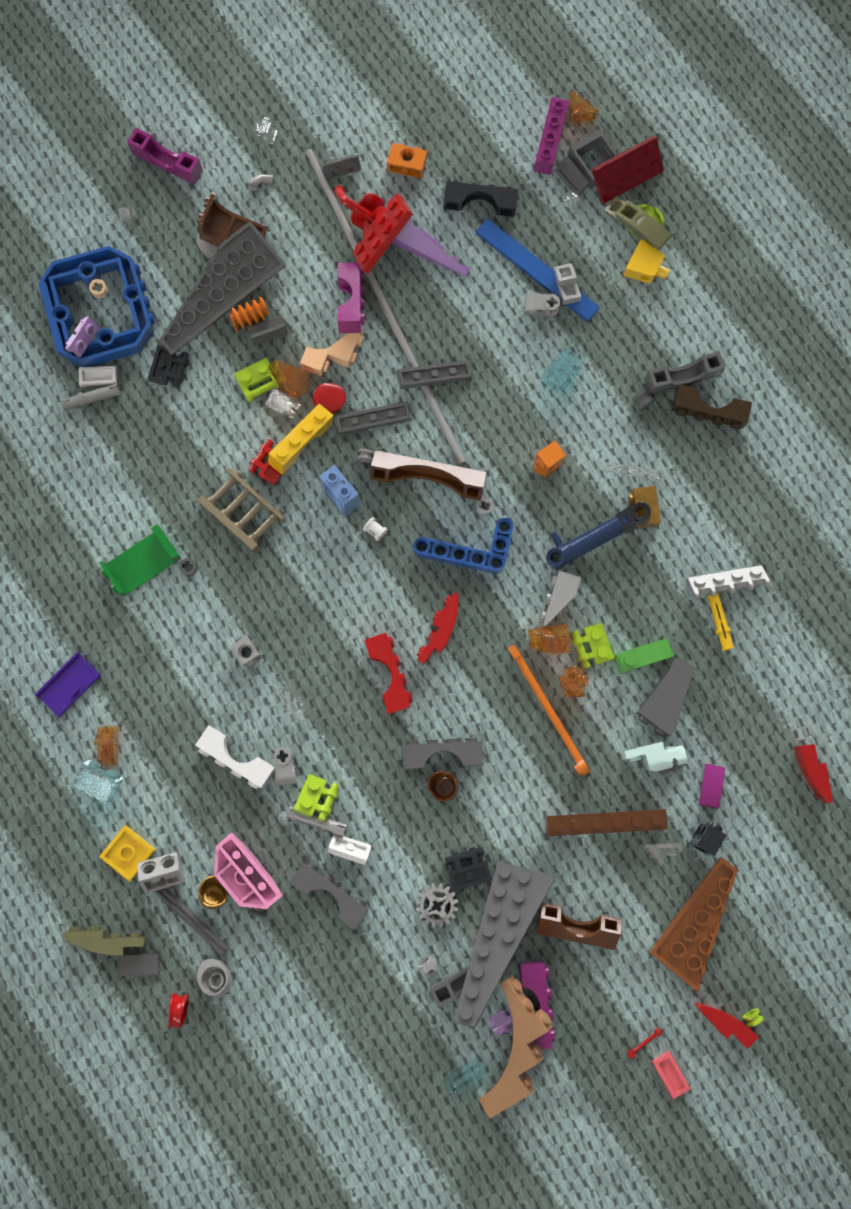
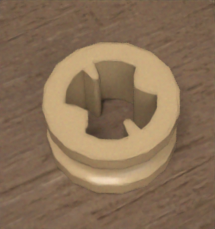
M95 279L89 284V290L95 298L101 299L108 294V288L101 279ZM97 286H100V288H101V291H100V292L97 291V289H96Z

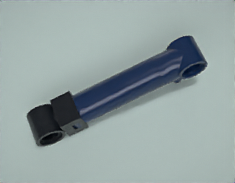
M638 502L632 507V512H630L629 508H626L617 513L612 519L563 544L556 532L551 533L552 540L557 548H552L547 552L546 560L548 565L556 570L562 569L565 564L623 533L627 534L637 529V524H646L651 518L650 506L645 502ZM643 509L647 514L644 517H639L636 515V512ZM554 555L561 556V560L558 563L551 561Z

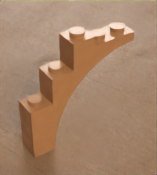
M514 976L500 983L508 999L512 1014L514 1033L511 1055L500 1080L479 1099L489 1119L526 1098L535 1090L532 1078L525 1071L544 1059L540 1046L535 1044L534 1040L552 1028L551 1019L547 1013L543 1012L542 1008L534 1012L532 1002L529 998L525 997L521 983Z

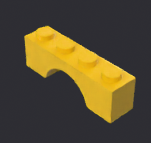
M318 404L269 453L268 464L283 475L296 462L304 447L314 438H320L331 427L333 414Z

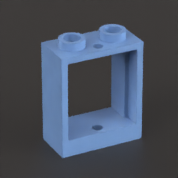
M335 465L319 476L322 489L345 516L360 506L359 494Z

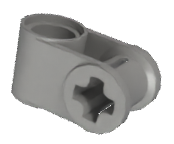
M527 293L525 295L524 314L555 316L559 311L560 299L554 294Z
M287 747L278 748L274 753L277 786L297 783L292 751ZM283 750L285 754H288L285 762H283V759H279V755L282 754Z

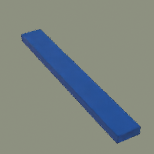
M487 218L477 229L476 234L548 292L558 296L562 302L554 270ZM580 292L582 296L581 301L566 304V306L588 322L600 307Z

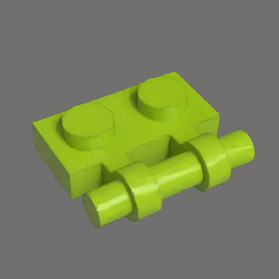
M602 623L584 628V637L580 636L578 630L571 632L574 639L572 640L573 645L576 646L579 654L578 660L582 662L584 669L591 667L589 659L592 658L596 665L615 659ZM588 642L591 650L590 653H586L583 643Z
M308 774L293 811L310 818L313 817L314 812L320 813L318 820L325 822L327 816L332 811L333 801L338 797L337 791L340 786L332 783L331 788L326 789L327 780ZM321 795L326 797L324 805L318 804Z

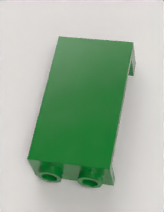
M158 524L151 528L153 533L108 563L99 562L102 567L100 569L102 575L106 579L109 578L113 584L110 586L116 594H121L123 597L181 559Z

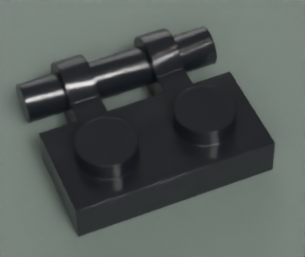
M157 345L147 378L148 381L167 386L168 380L171 379L173 380L172 387L179 389L180 383L184 380L183 373L185 367L189 363V353L182 351L180 357H177L176 353L171 356L163 346ZM173 364L178 365L176 373L171 372Z
M472 847L469 848V851L459 854L455 852L452 853V856L445 858L446 865L455 864L456 869L448 871L454 891L492 880L487 860L482 862L478 860V856L485 854L483 847L476 849ZM472 859V865L461 866V861Z

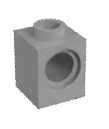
M247 635L231 645V648L244 667L249 666L250 668L259 662L258 659L261 655ZM250 648L252 650L251 656L244 658L242 655L243 651Z

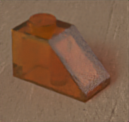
M277 360L269 364V370L282 392L288 393V396L292 398H298L306 393L310 372Z
M566 624L528 630L529 647L531 649L552 655L571 652V635Z

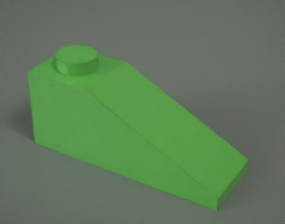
M667 638L619 653L614 656V660L621 675L674 657Z

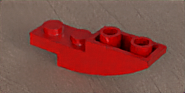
M456 592L452 596H447L443 602L445 605L443 610H438L432 618L434 621L433 626L438 630L437 632L435 630L432 631L427 639L430 642L426 647L422 646L416 654L418 656L417 662L423 666L434 650L439 654L442 653L451 637L458 611V594Z

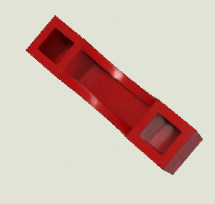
M387 633L365 639L370 660L385 664L392 675L391 685L382 695L388 715L411 708L410 703L413 700L410 691H405L404 685L407 682L404 673H399L398 666H401L398 655H393L392 648H395L392 637H388Z

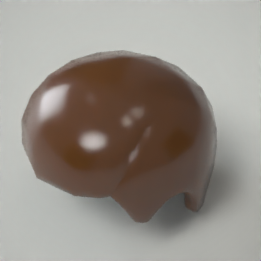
M438 771L429 778L427 789L431 792L434 799L447 802L453 800L458 794L459 783L452 773Z

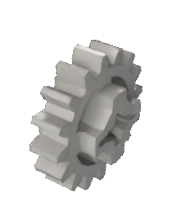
M432 883L431 889L425 886V893L419 892L418 894L421 899L416 900V903L420 904L416 908V911H421V914L418 916L419 919L425 918V925L429 921L432 922V928L435 927L436 923H439L440 928H442L444 921L449 925V918H456L453 911H458V908L454 906V904L458 903V899L452 898L455 892L449 893V886L443 889L442 883L438 887H435L434 883ZM433 892H442L445 895L439 897L435 896ZM428 897L429 906L424 909V900ZM433 901L442 902L440 910L437 908L432 909L434 906ZM450 901V910L446 913L445 906ZM437 914L440 916V919L431 918L429 915Z

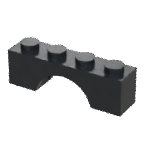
M457 180L446 181L443 209L462 211L467 203L473 200H483L494 207L497 215L515 217L518 189L510 186L497 187L492 184L480 185L474 182L462 183Z

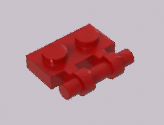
M267 439L265 444H262L259 448L260 452L256 458H253L250 462L251 466L248 471L254 474L257 469H261L258 476L271 485L276 486L282 474L268 464V461L266 464L262 463L265 456L269 455L273 450L271 447L274 442Z

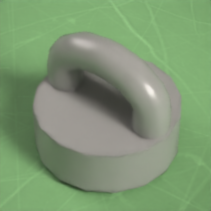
M427 956L417 965V970L421 975L426 974L434 977L438 974V968L435 966L437 961L433 956Z

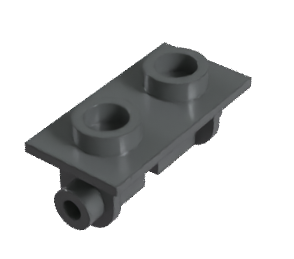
M353 153L341 158V160L325 161V164H322L327 180L361 170L359 155H353Z

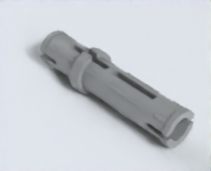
M116 383L90 392H80L73 397L62 399L64 409L67 411L75 407H86L87 404L118 396L120 392Z
M293 806L288 811V819L320 828L325 833L329 831L343 837L347 828V824L331 820V817L328 816L325 822L318 820L319 815L313 814V817L310 818L294 812Z

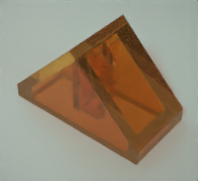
M571 89L567 98L569 101V124L594 123L599 110Z

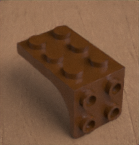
M212 192L210 197H206L204 213L200 212L197 219L199 239L219 247L223 241L249 221L265 238L268 227L227 210L217 201L216 193Z

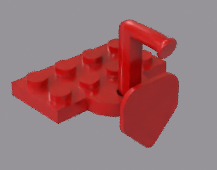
M337 185L334 188L335 195H337L342 205L352 210L350 220L353 225L363 230V239L355 246L353 254L362 271L369 274L413 213L403 197L397 193L389 200L385 208L384 200L374 193L364 195L360 202L357 203L346 196L343 186Z

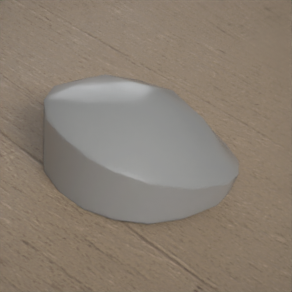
M214 958L205 960L201 963L197 972V982L205 994L216 998L222 997L229 992L232 984L231 973L220 960ZM220 975L216 983H214V978Z

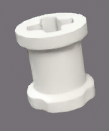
M374 517L369 519L363 527V531L370 533L377 542L388 530L386 527L383 528L378 524Z

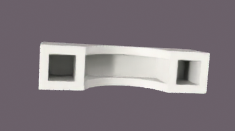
M208 725L196 743V746L200 748L198 752L206 757L209 755L216 758L214 761L216 764L223 768L228 766L232 769L231 773L240 779L242 776L248 779L247 784L255 789L258 787L264 788L274 773L275 767L259 757L247 763L235 761L227 750L228 737Z

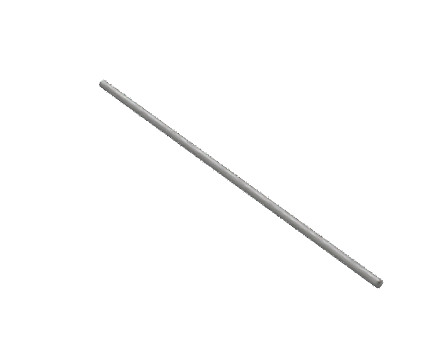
M312 149L306 151V155L354 250L358 242ZM372 270L369 274L365 273L411 368L419 367ZM422 386L421 388L459 465L466 463L429 386Z

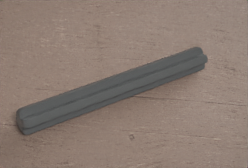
M168 888L154 891L219 955L222 956L229 947Z

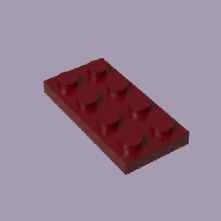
M651 136L592 169L599 200L602 204L611 201L616 196L622 195L664 171L657 137Z

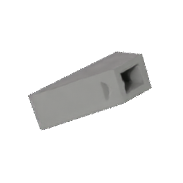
M559 571L557 576L553 575L550 586L553 587L552 593H548L545 604L548 605L546 612L542 611L539 621L542 622L541 628H545L574 599L581 577Z

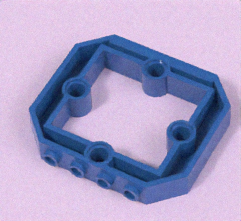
M107 246L51 262L38 284L56 351L61 357L80 367H91L142 352L154 332L153 324L156 323L153 314L148 311L151 305L148 296L145 297L143 291H146L143 280L139 279L141 274L139 264H135L132 257ZM120 269L125 287L123 296L131 308L136 328L116 334L109 328L100 329L97 332L96 339L90 341L79 358L73 352L71 353L65 349V343L71 337L69 327L73 325L74 317L69 309L62 304L58 286L80 280L89 285L93 280L100 279L101 274ZM138 295L136 298L131 299L132 296ZM111 338L109 342L105 343L106 339Z

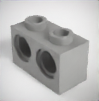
M177 852L138 863V878L144 893L184 883L183 864Z

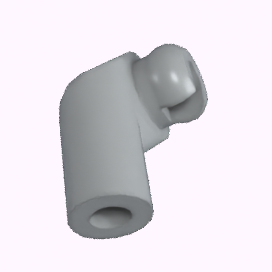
M256 175L249 179V189L257 191L259 184L273 185L274 176Z

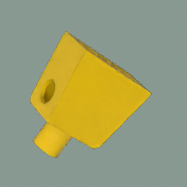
M641 239L623 276L651 284L655 275L665 280L670 269L661 265L665 257L664 254Z

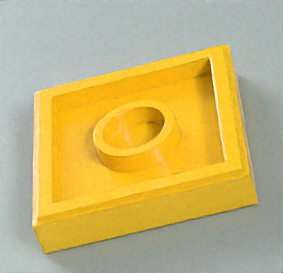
M124 825L99 857L127 881L131 882L138 873V863L148 860L156 849L127 825Z

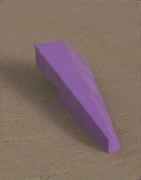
M411 219L408 220L391 243L463 276H467L470 268H466L458 263V258L454 255L452 257L447 255L443 251L445 247L427 232L412 225Z

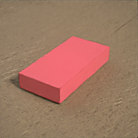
M670 1051L652 1060L673 1100L691 1089Z

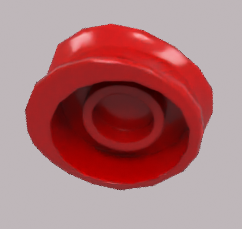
M334 383L320 384L313 395L314 406L316 407L320 404L331 414L339 411L346 400L343 388Z
M177 993L172 994L169 1005V1030L173 1027L182 1028L188 1011L189 994L179 996Z

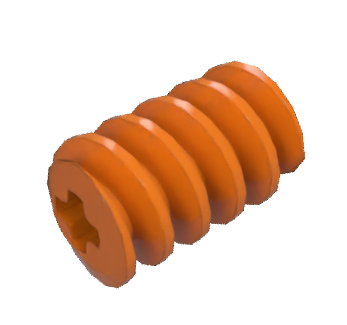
M259 297V303L253 299L252 306L246 302L245 309L238 305V312L231 308L229 316L235 330L238 332L239 325L243 329L246 328V322L253 326V319L257 324L259 323V317L265 321L266 314L269 315L263 298Z

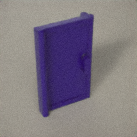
M76 652L35 693V696H38L60 718L101 674L79 652Z

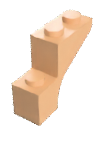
M362 329L361 333H347L326 349L306 347L300 362L301 369L322 377L323 373L329 370V361L350 368L351 363L354 364L358 356L356 351L358 347H362L365 339Z

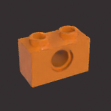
M392 143L387 160V171L422 179L427 161V151L418 147L412 148L404 144Z
M555 440L539 451L533 462L534 471L544 478L561 467L566 458L565 452Z

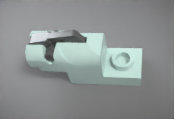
M663 742L622 752L623 760L629 759L630 762L641 760L640 755H642L646 770L659 772L661 775H666L688 763L687 755L682 745L665 747L664 749Z

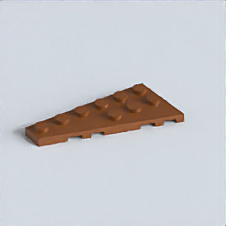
M722 857L718 858L649 951L651 955L697 992H699L700 982L703 974H705L709 954L712 952L720 927V920L726 908L725 904L729 893H731L738 871Z

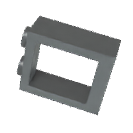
M600 129L570 145L568 151L569 158L590 180V189L596 186L594 176L580 156L597 146L607 161L618 155Z

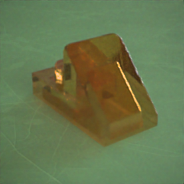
M119 726L98 727L94 740V745L97 746V766L118 765Z

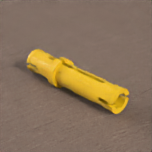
M716 593V596L713 597L710 594L707 595L717 629L715 632L719 636L722 651L733 649L734 646L730 635L731 628L728 627L720 594Z

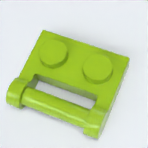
M267 357L234 373L249 403L254 401L253 398L274 388L282 387ZM269 378L272 379L271 382L249 392V388Z

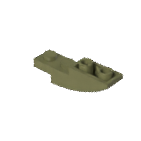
M616 196L604 209L608 216L632 230L634 235L659 250L672 237L671 233L659 222L628 200L623 201Z
M82 926L69 927L68 931L62 932V937L70 943L85 950L105 955L123 956L128 953V947H139L148 944V936H142V932L130 933V937H122V933H112L108 937V929H102V926H89V930H82Z

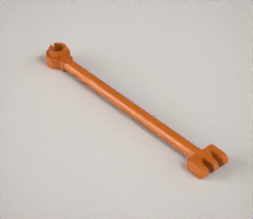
M511 645L509 647L511 655L577 763L574 765V768L579 776L591 772L522 655L515 645Z

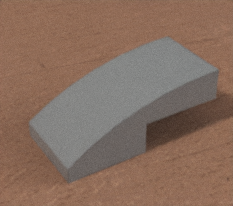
M572 263L554 267L556 282L563 305L581 301L582 296L576 282L577 276Z

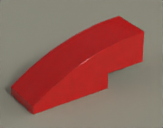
M815 744L795 746L796 758L808 785L822 803H833L827 764H818Z
M699 1002L694 1004L726 1039L733 1034L748 1049L759 1038L749 1027L723 1010Z

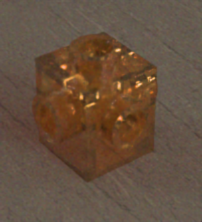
M571 666L568 669H563V676H560V687H563L565 697H585V687H588V675L584 674L583 668Z

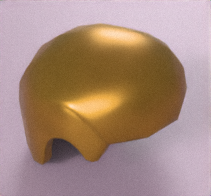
M215 875L206 877L201 882L198 890V899L202 906L214 910L226 903L229 896L227 890Z

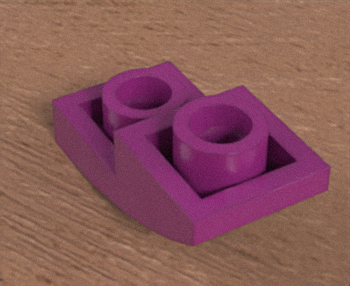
M705 764L699 805L719 809L725 767Z

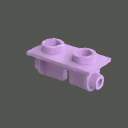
M88 316L81 319L75 329L76 335L72 334L68 342L65 343V349L71 353L73 352L80 358L99 329V326Z
M510 1007L507 1008L510 1013L509 1016H506L504 1010L491 1016L492 1019L488 1020L492 1028L496 1026L493 1029L496 1035L500 1034L502 1036L511 1031L513 1021Z

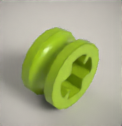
M758 1008L743 1015L742 1018L745 1021L747 1020L746 1025L748 1027H754L764 1020L763 1016L759 1015L760 1011Z

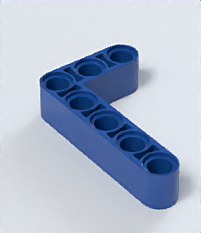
M501 518L497 521L490 552L425 537L417 538L414 541L413 551L420 558L498 574L503 571L506 563L513 523L509 518ZM505 524L508 526L509 530L503 532L500 530L499 526ZM501 542L505 545V548L499 550L495 547V544ZM419 544H425L427 549L419 551L416 547ZM443 548L446 553L439 556L435 553V550ZM456 552H461L464 555V558L461 560H457L454 557V554ZM475 556H479L482 558L483 562L480 564H476L473 562L472 558ZM497 560L501 563V567L494 568L491 562Z

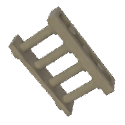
M228 467L226 471L230 478L212 497L205 498L201 495L197 501L253 553H256L260 549L257 544L259 542L258 539L277 519L284 523L286 521L283 516L285 513L276 506L274 508L244 482L242 480L243 476L236 469L232 471ZM237 482L244 490L225 510L222 509L220 511L216 507L217 502ZM251 494L258 502L239 522L233 523L230 520V515ZM265 507L272 514L253 534L248 536L243 532L245 530L244 527Z

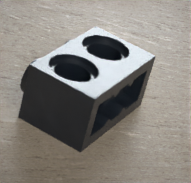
M707 822V824H699L688 844L705 855L715 856L727 835L722 832L723 828Z

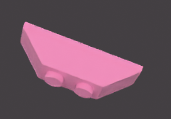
M233 833L216 845L214 875L239 906L268 909L283 896L270 874L248 847Z

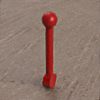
M660 1028L655 1029L654 1033L636 1048L628 1050V1057L634 1058L636 1052L655 1037L661 1036L662 1030Z

